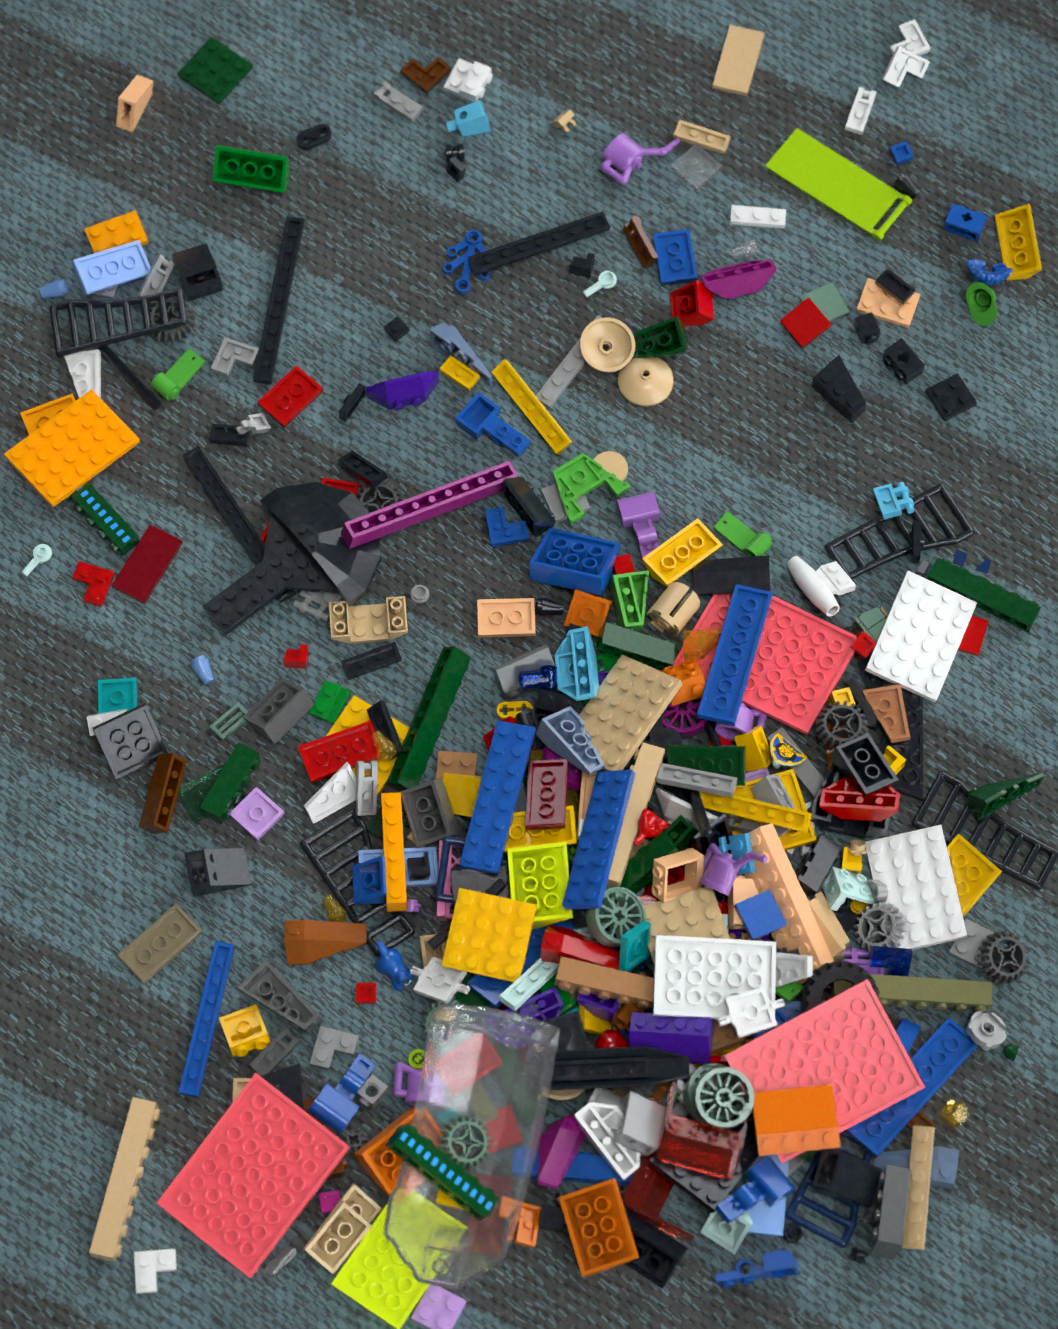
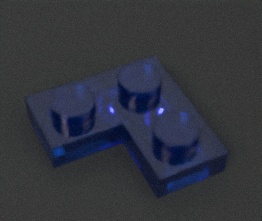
M872 946L870 967L888 968L887 975L909 976L913 955L912 949Z

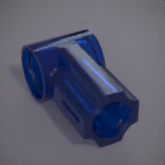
M545 665L537 670L520 671L518 679L521 689L536 687L543 689L556 688L557 667Z

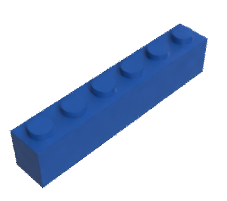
M520 1147L519 1150L515 1149L513 1178L538 1179L540 1149L539 1151H531V1148ZM582 1151L580 1154H576L562 1181L599 1184L615 1178L617 1185L634 1186L635 1171L623 1180L606 1163L601 1155H592L591 1152Z

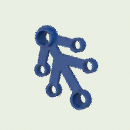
M470 230L466 233L464 241L447 249V257L454 259L457 257L458 252L468 247L467 253L450 263H445L443 266V272L446 275H451L455 268L464 264L462 276L455 284L456 291L459 294H467L470 291L469 275L471 267L468 263V257L474 255L475 248L479 253L487 251L482 245L483 237L477 230ZM454 251L455 254L451 255L449 252ZM451 267L452 269L447 271L445 268ZM489 271L484 272L488 274L486 277L479 274V278L482 281H487L490 278Z

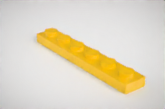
M504 359L492 371V374L554 452L560 455L572 443L571 439L508 360Z
M699 791L705 809L767 824L773 823L776 826L807 833L812 815L809 812L733 795L732 798Z

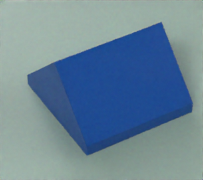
M385 856L352 866L354 903H385L387 894Z

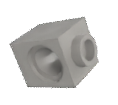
M372 1074L357 1092L358 1101L364 1107L368 1108L370 1106L374 1109L388 1093V1086ZM373 1089L377 1091V1094L374 1097H368L366 1095V1093L369 1090Z

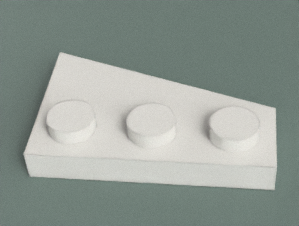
M99 349L64 356L79 398L91 389L101 398V352Z
M346 762L304 805L313 824L356 800V777L350 764Z
M776 952L775 987L813 975L812 956Z

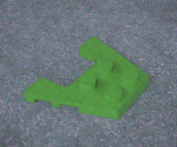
M584 453L552 472L570 525L585 516L584 511L575 500L600 485L606 484L615 497L630 490V485L627 482H622L616 478L614 473H609L602 468V465Z

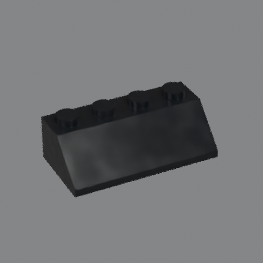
M624 1206L639 1258L625 1264L663 1289L688 1248Z

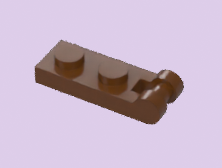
M633 216L629 221L630 223L623 227V231L643 268H650L659 257L641 226V219L638 216Z

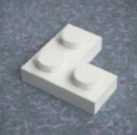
M915 20L899 25L898 30L904 41L890 46L892 55L897 46L918 56L930 52V46Z
M897 46L882 80L900 87L906 72L923 78L930 61Z
M175 1249L134 1252L136 1293L157 1292L156 1272L177 1270Z

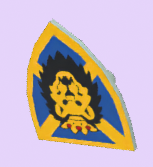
M779 733L770 742V753L773 758L772 765L776 769H779L781 765H799L808 758Z

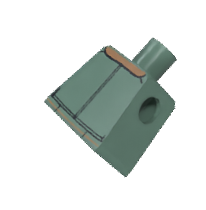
M882 606L876 607L855 616L852 625L858 632L864 631L877 642L889 612L887 613Z

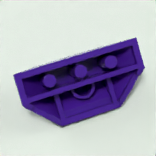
M438 370L417 373L380 382L373 386L365 387L366 396L388 410H401L405 406L421 405L423 402H426L439 382Z
M555 986L527 999L515 1011L508 1008L484 1019V1022L493 1039L517 1049L543 1037L540 1022L560 1016L564 1003Z

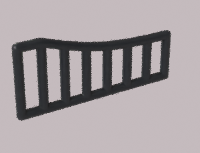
M181 288L120 300H67L52 304L49 307L57 357L169 330L188 323L184 295ZM176 296L180 319L169 322L166 299ZM159 301L162 324L151 326L148 302ZM141 304L144 328L133 331L130 306ZM75 307L86 308L91 342L80 344ZM112 307H123L126 333L115 334ZM68 308L73 346L62 349L57 311ZM93 308H104L107 338L98 340Z
M940 483L912 498L914 505L922 501L925 502L948 537L937 540L914 506L915 511L911 515L915 521H920L921 530L929 541L924 543V548H921V551L958 544L974 535V529L943 484ZM940 492L964 528V532L955 535L930 498L931 496ZM881 514L827 543L824 548L832 561H836L852 580L884 563L911 554V533L900 516L892 517L910 545L909 547L899 549L882 523L888 519L884 520ZM876 527L892 552L882 556L866 531ZM860 535L875 560L865 564L850 540ZM844 544L859 568L849 572L834 548Z
M943 771L939 772L914 817L912 826L919 830L930 827L921 821L943 781L953 785V788L932 827L942 825L959 791L968 797L970 789L961 780ZM967 804L950 835L944 834L945 843L948 845L960 833L971 812ZM995 812L982 818L968 842L975 847L989 818H991L999 827L983 855L1003 873L1037 890H1041L1058 859V850L1018 829ZM1005 830H1007L1016 837L1001 863L991 857ZM1023 840L1033 847L1019 872L1009 867ZM1039 850L1050 854V857L1038 880L1027 876V873Z
M352 809L302 840L300 846L351 921L363 924L362 922L387 907L386 898L385 903L376 904L357 916L352 906L356 905L354 903V896L347 900L341 892L353 884V875L337 885L331 877L337 871L357 860L358 850L325 869L320 861L361 834L364 846L358 850H373L367 825L360 816L356 815V810ZM350 819L354 820L358 828L315 854L310 844ZM393 911L395 914L393 917L369 932L367 930V944L376 957H379L381 953L373 938L396 923L400 922L405 931L385 943L384 945L387 949L394 948L415 934L414 928L402 911Z

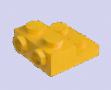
M256 1004L219 1018L233 1057H243L247 1055L248 1051L255 1048L262 1050L267 1044L271 1043Z

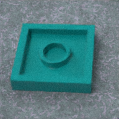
M136 678L98 680V714L123 709L129 711L137 707Z
M643 921L621 936L619 970L628 972L649 958L650 922Z

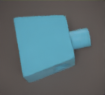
M481 100L456 109L454 111L456 119L446 122L449 132L459 129L462 137L491 131Z

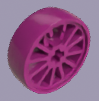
M702 697L697 698L698 703L696 704L690 701L674 706L669 704L666 709L671 711L663 714L662 726L677 730L682 738H689L699 734L706 727L707 721L697 718V713L694 712L698 711ZM679 707H681L682 709L686 708V711H679ZM674 715L670 723L665 721V718ZM690 716H692L700 722L694 725ZM677 719L681 720L680 728L673 726ZM687 719L690 727L683 728V720Z

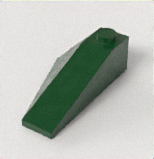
M677 316L632 333L635 339V352L632 358L668 357L686 351L688 347V337L684 323Z
M1039 773L986 784L980 788L975 787L968 792L965 803L977 819L981 820L1040 785L1044 775Z

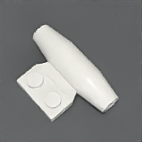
M798 556L792 557L787 563V567L799 588L812 604L829 617L835 615L840 609L833 594L840 596L855 591L856 584L836 561L820 566L817 571Z

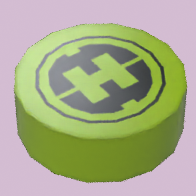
M421 1049L413 1050L409 1054V1065L417 1070L427 1066V1053Z

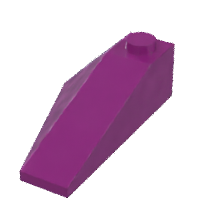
M566 1115L547 1125L540 1137L539 1185L558 1189L584 1142L585 1134L575 1117Z

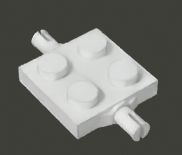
M432 957L424 969L412 967L410 973L419 977L413 989L417 994L436 1001L439 1000L442 1003H450L457 991L468 994L470 991L469 986L461 984L467 972L443 967V960Z
M758 988L726 998L728 1015L717 1018L719 1026L731 1023L735 1028L737 1037L741 1038L776 1027L774 1009L785 1007L783 998L771 1002L767 997L765 988Z

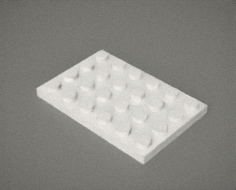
M907 571L865 671L895 685L900 684L902 688L935 703L977 602Z
M942 825L865 842L873 880H880L887 885L888 897L885 903H890L893 907H897L899 913L904 915L902 920H905L907 923L902 926L907 930L902 932L905 939L898 941L901 946L894 945L895 951L889 950L890 955L968 938Z
M656 935L653 1016L712 1017V1019H717L728 1015L726 998L762 987L765 988L767 997L771 1002L775 1001L776 942Z

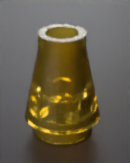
M381 731L375 732L371 739L374 742L379 757L384 760L394 757L397 752L396 746Z
M333 895L326 896L322 902L325 905L329 922H344L347 919L346 910L334 899Z

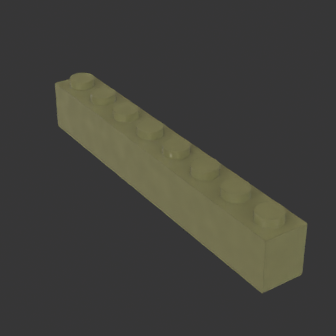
M869 974L873 977L879 989V999L882 1006L896 1004V1007L900 1008L911 1005L918 1009H925L927 1007H935L936 1010L955 1008V1011L973 1009L975 1012H986L992 1006V982ZM841 980L832 982L831 998L854 985Z

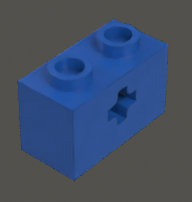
M952 204L945 221L944 230L978 242L987 216L979 211L966 209L962 205Z

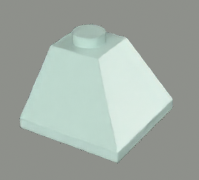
M715 1211L714 1213L711 1212L700 1233L735 1255L753 1222L748 1212H745L727 1224L721 1215Z

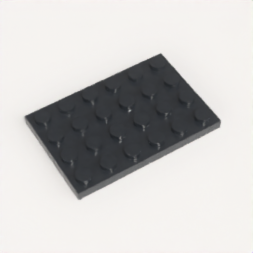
M704 1104V1109L707 1110L710 1106L708 1104ZM751 1111L742 1123L731 1128H716L703 1124L688 1113L648 1164L714 1213L716 1206L725 1200L759 1157L757 1154L753 1113Z

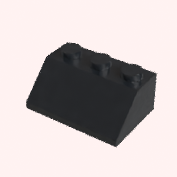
M522 476L504 479V497L522 521H526L527 528L535 538L546 532L549 528L554 527L555 516L553 512L545 508L543 499L540 495L536 496L533 492L534 488L529 481H525Z

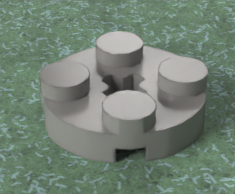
M978 1011L968 1021L965 1030L967 1035L985 1051L999 1047L1006 1039L1005 1023L992 1012L987 1014L982 1013L983 1011ZM984 1028H989L990 1031L986 1032Z

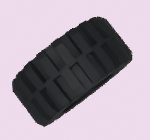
M833 961L823 964L818 969L816 968L813 971V975L807 978L805 987L802 990L803 997L801 1001L804 1012L822 1003V994L829 984L840 980L847 981L855 986L868 979L878 999L879 989L873 977L862 967L848 961Z

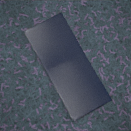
M957 550L953 564L964 566L968 553ZM985 559L975 570L988 573L991 560Z

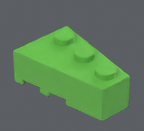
M650 570L612 576L609 587L620 627L632 628L640 633L644 625Z

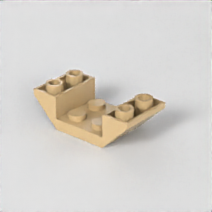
M405 596L387 597L386 604L349 606L346 601L329 602L331 639L348 644L392 641L408 633Z

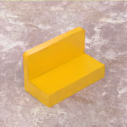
M762 725L754 727L748 733L739 734L734 737L737 746H746L747 772L765 769L772 764L773 758L770 753V746Z

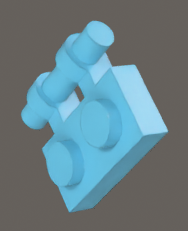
M899 482L897 488L894 489L891 484L873 488L874 496L884 520L902 515L901 509L903 508L909 514L915 511L914 502L909 497L910 492L904 482Z

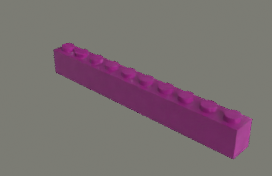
M507 461L344 523L340 534L348 548H354L502 492L503 480L518 477V474L511 462Z

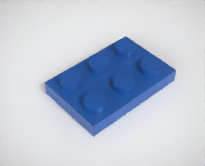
M689 229L654 233L653 241L655 252L659 257L657 264L661 285L698 280Z

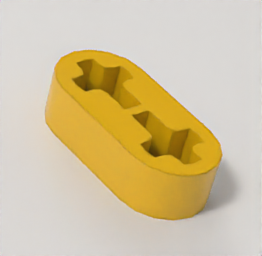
M528 701L502 702L497 706V717L503 721L508 716H512L517 721L516 714L522 712L519 711L522 710V707H526L527 710L533 709ZM503 708H507L509 712H507V715H503V712L500 711H503Z

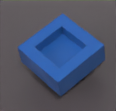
M907 141L890 147L889 151L896 165L913 160L914 155Z

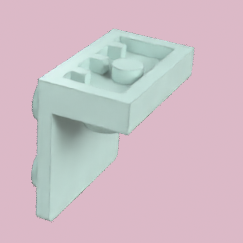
M832 867L828 876L821 884L831 910L837 911L841 904L845 902L846 897L871 905L875 902L870 887L867 884V878L862 874Z

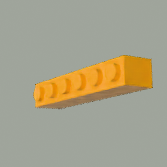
M381 793L387 912L407 911L401 793Z

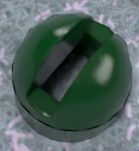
M1015 1044L1006 1045L1003 1052L1005 1057L1015 1061L1019 1046Z

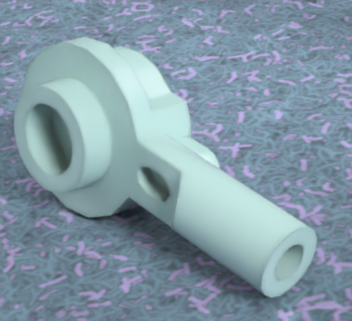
M611 271L602 272L598 278L599 281L583 291L586 298L602 287L605 289L614 287L617 282L616 275Z
M40 544L34 548V558L21 571L23 575L27 577L39 563L43 564L51 558L52 550L48 545Z

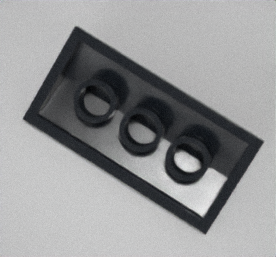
M769 555L703 560L693 567L694 592L698 596L733 594L736 584L771 591Z

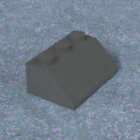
M547 644L494 668L495 682L504 700L509 698L510 700L516 699L520 696V693L525 691L531 692L538 685L543 683L549 684L557 677L556 667Z
M282 678L243 718L264 739L275 744L315 704L303 688Z
M443 779L431 780L400 792L417 848L437 843L446 836L455 837L460 835Z

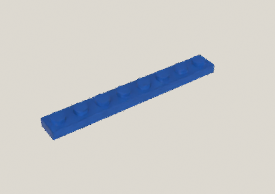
M215 941L179 1088L180 1095L199 1098L235 950V945Z

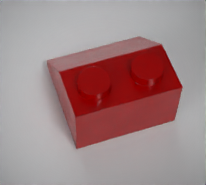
M695 280L670 293L671 318L677 316L684 323V326H702L714 320L712 291L706 288L702 282Z

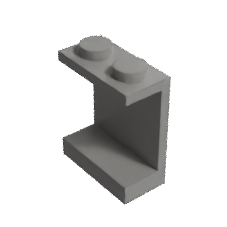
M630 1092L620 1100V1103L626 1105L623 1126L614 1133L613 1141L645 1156H649L658 1149L665 1107L655 1101L642 1097L638 1093Z

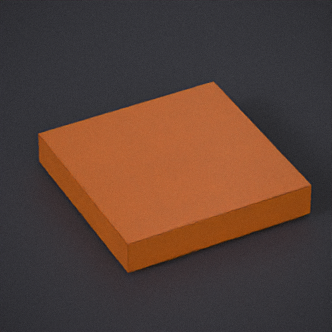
M575 589L564 626L569 627L570 623L581 627L587 626L590 635L598 637L600 628L606 622L612 601Z

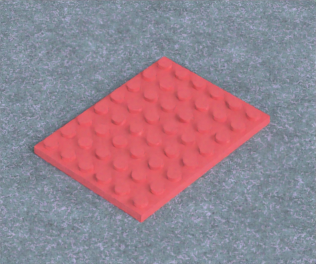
M733 594L713 595L676 657L673 666L680 665L687 660L696 661L703 673L704 679H708ZM773 596L742 703L808 735L818 718V714L821 713L830 698L831 691H834L856 652L850 647V644L857 636Z
M868 979L724 1055L731 1068L739 1070L749 1079L754 1092L832 1084L839 1133L925 1088ZM740 1083L742 1090L745 1091L744 1086ZM805 1151L777 1154L780 1162L784 1163Z
M255 1073L158 1200L157 1204L246 1276L252 1278L351 1147L259 1074Z

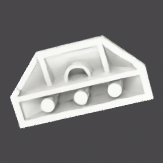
M659 788L656 789L655 798L665 821L672 824L682 815L689 819L699 830L690 803ZM706 811L710 824L719 818Z
M589 1102L574 1114L584 1134L606 1163L623 1180L639 1168L640 1153L613 1141L614 1133L622 1128L624 1115L617 1106Z

